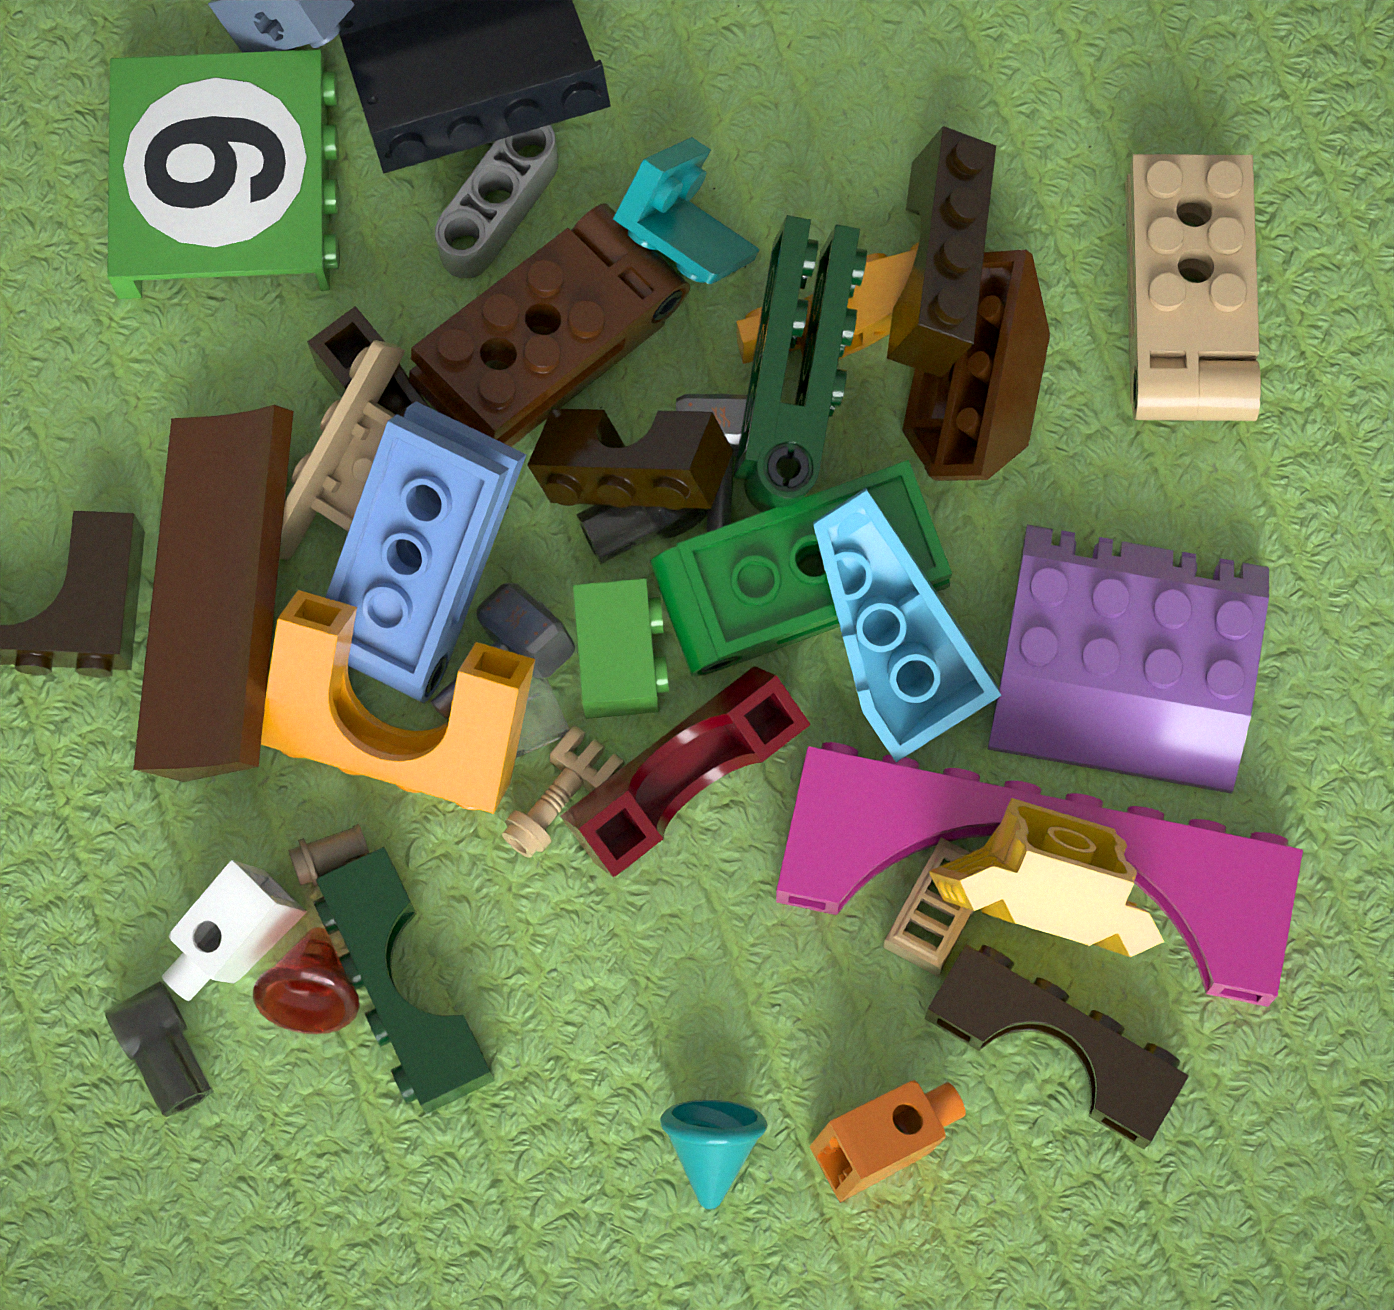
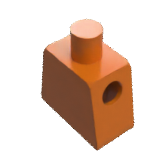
M913 1080L829 1121L809 1147L841 1203L930 1154L946 1138L944 1127L965 1117L966 1110L957 1090L949 1082L924 1094L920 1085ZM895 1125H897L898 1127H900L901 1130L903 1131V1133L900 1132V1131L896 1128Z

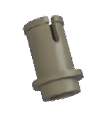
M359 824L354 825L353 828L307 844L304 838L298 840L299 847L288 850L300 885L312 881L314 887L319 886L316 881L317 878L369 854Z

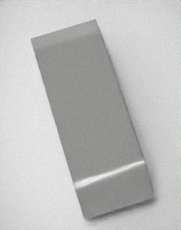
M551 125L495 141L439 217L435 226V239L442 264L451 275L459 278H473L481 275L490 266L554 178L558 169V152L555 133ZM528 145H537L544 149L535 157L525 158L517 154L518 151ZM495 190H504L511 194L506 201L492 204L484 200L490 192ZM461 236H472L478 240L475 245L466 250H457L450 246L456 238Z

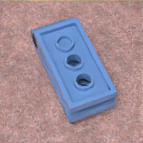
M417 401L406 408L404 417L397 414L387 421L325 597L357 607L348 659L349 667L422 703L429 700L447 669L526 454Z

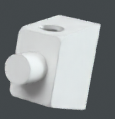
M231 860L170 932L169 938L183 953L165 971L162 978L171 989L187 1001H190L210 979L234 984L307 911L265 870ZM222 935L221 943L219 945V938Z

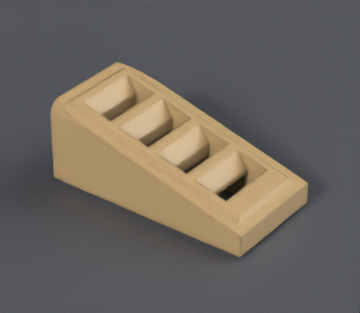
M942 837L899 912L883 945V948L937 977H939L973 913V910L944 901L941 896L928 890L933 882L929 873L930 870L941 866L944 859L950 862L970 853ZM921 902L953 917L951 925L948 927L918 911ZM912 922L943 938L939 947L937 948L907 932L906 930Z

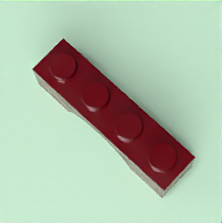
M753 666L560 815V817L592 861L614 878L664 839V833L669 822L700 791L732 771L751 764L762 763L811 724L777 675Z

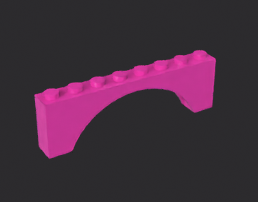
M825 742L822 743L821 749L808 746L776 890L777 903L838 915L849 900L871 879L910 855L936 846L941 837L952 842L966 838L992 836L1000 825L1011 798L1115 829L1116 834L1127 844L1124 853L1126 861L1137 871L1134 884L1160 907L1178 930L1199 970L1206 994L1266 1007L1277 998L1303 849L1287 846L1288 839L1266 832H1253L1250 838L1225 833L1226 827L1224 825L1204 819H1191L1188 825L1164 820V813L1141 806H1130L1127 808V813L1102 808V800L1085 794L1069 793L1066 795L1065 800L1041 795L1042 789L1040 787L1023 781L1009 780L1005 782L1004 787L979 782L980 775L960 768H945L943 774L920 770L919 763L907 757L902 758L898 762H895L891 755H884L882 761L858 757L857 749L841 743Z

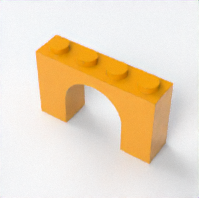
M298 590L277 619L265 698L261 745L280 750L289 757L307 758L338 767L342 772L350 775H364L395 784L407 792H422L449 800L464 809L482 810L494 814L511 783L535 659L475 642L458 670L449 721L437 728L423 731L396 728L376 718L361 704L349 680L348 659L357 607Z

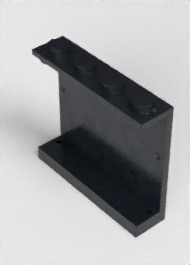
M352 0L354 3L353 8L339 22L341 26L339 36L383 174L611 107L601 59L595 61L572 0Z

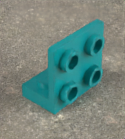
M691 137L643 159L613 220L628 229L629 237L637 244L648 249L659 250L675 261L677 269L687 278L700 283L713 284L753 262L760 250L689 201L698 192L706 178L707 173L702 169V166L711 149Z

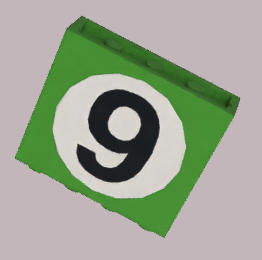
M321 49L110 58L107 277L118 299L142 298V280L315 273L321 291L330 290V269H339L340 249L337 233L329 234V215L339 214L337 179H329V160H338L339 139L337 125H329L328 106H338L339 94L336 72H327Z

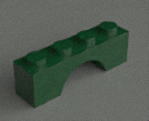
M385 847L317 878L316 881L323 897L313 901L314 906L328 935L340 931L349 952L339 956V960L354 991L364 986L368 991L375 1008L366 1012L365 1016L379 1046L382 1047L389 1043L393 1045L401 1065L391 1069V1072L406 1104L418 1100L422 1109L428 1114L494 1082V1077L464 1015H436L422 1011L407 1002L396 989L392 975L393 951L401 932L417 913Z

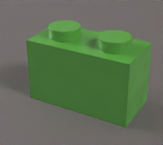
M646 578L573 585L582 703L585 718L659 712L657 693L669 692L666 656L654 657L652 634L664 633L661 597L649 598Z

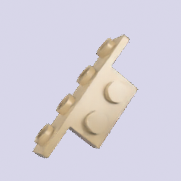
M375 340L370 347L364 348L355 358L349 373L352 379L341 400L335 401L323 416L320 425L323 433L312 453L306 454L293 471L291 482L294 486L284 505L279 559L289 560L292 558L317 512L349 532L387 421L395 416L394 413L377 402L405 353V350L399 346Z

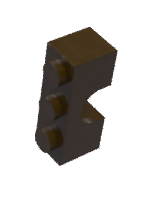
M552 408L527 466L550 503H558L564 506L592 504L611 505L618 508L648 506L665 507L672 510L683 508L711 509L733 454V449L713 412L657 411L653 424L646 435L634 444L625 446L605 410Z

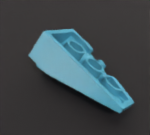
M866 488L813 522L862 712L895 762H898L1002 696L994 677Z

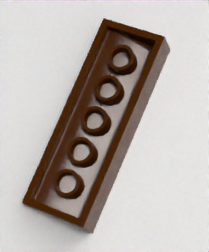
M274 404L260 409L226 415L171 418L133 770L187 782L259 767L294 413L292 410Z

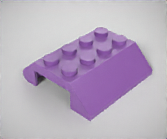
M1027 524L1004 665L999 684V691L1002 696L996 699L988 750L1232 794L1253 707L1269 602V567L1243 562L1239 577L1237 578L1234 577V561L1220 558L1218 565L1214 569L1213 579L1196 577V554L1182 552L1179 566L1174 567L1173 550L1122 541L1119 555L1112 556L1113 539L1099 537L1098 544L1094 546L1092 558L1076 556L1077 542L1075 541V533L1061 531L1059 545L1055 546L1051 545L1053 529Z

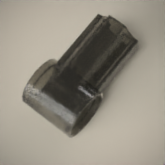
M594 505L576 514L594 556L602 564L656 536H659L661 539H669L687 532L702 522L707 515V511L705 508L672 510L665 507L628 506L618 508L611 505Z
M162 981L104 1011L116 1039L130 1060H135L163 1116L167 1118L173 1114L184 1112L199 1104L214 1092L184 1034V1031L188 1030L187 1025L174 999Z

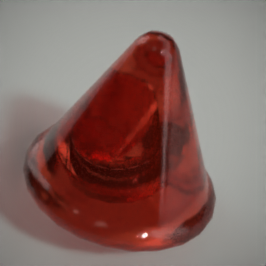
M322 927L310 929L272 968L260 975L252 991L255 1006L268 1021L278 1027L302 1034H326L341 1030L357 1017L360 1008L359 995L342 967L330 935Z

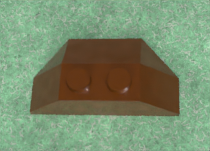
M1027 249L984 252L974 344L942 377L918 369L914 370L902 431L914 452L924 464L927 474L935 481L988 480L1029 446L1050 339V330L1033 254Z

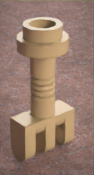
M576 725L567 732L550 753V763L562 772L552 785L549 786V790L545 791V794L541 796V799L535 803L527 814L514 810L505 820L507 828L502 833L503 838L512 848L526 857H532L536 851L543 852L551 843V838L545 829L581 786L592 792L619 771L625 763L624 760L613 754L599 771L593 768V765L605 750V746L597 740H593L580 756L574 754L573 752L581 744L586 734Z

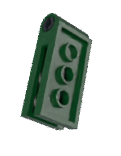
M787 215L773 241L733 474L734 478L745 479L746 496L750 503L761 512L776 507H788L798 503L811 490L818 479L828 418L833 416L835 406H841L845 391L847 370L839 369L837 365L839 357L842 358L845 346H850L852 343L857 319V310L847 308L848 299H852L855 286L861 285L866 266L867 249L857 248L860 234L859 228L836 224L820 251L795 404L780 401L789 348H795L797 337H802L805 327L808 300L798 299L800 289H805L807 278L813 275L818 251V240L808 239L811 219Z

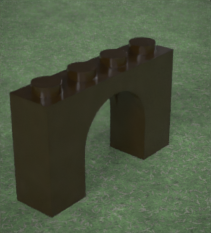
M73 511L68 566L64 584L55 600L37 616L17 624L0 625V665H15L16 671L32 675L52 673V667L76 668V673L96 678L110 677L113 675V670H131L145 531L134 513Z

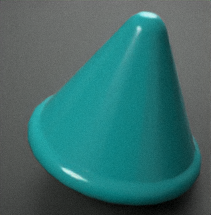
M694 1100L682 1102L666 1109L660 1117L661 1127L668 1134L698 1202L705 1209H715L721 1204L758 1138L767 1130V1121L761 1112L750 1106L731 1101Z

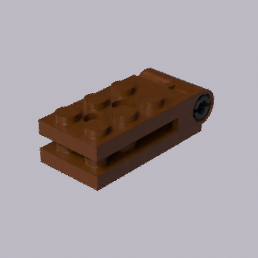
M600 204L587 212L575 224L572 230L566 228L415 344L411 349V360L416 366L409 371V383L439 413L512 447L544 422L552 408L560 409L661 329L665 324V320L678 309L690 291V284L655 250L645 248L634 242L628 235V229L613 220L616 212L608 204Z

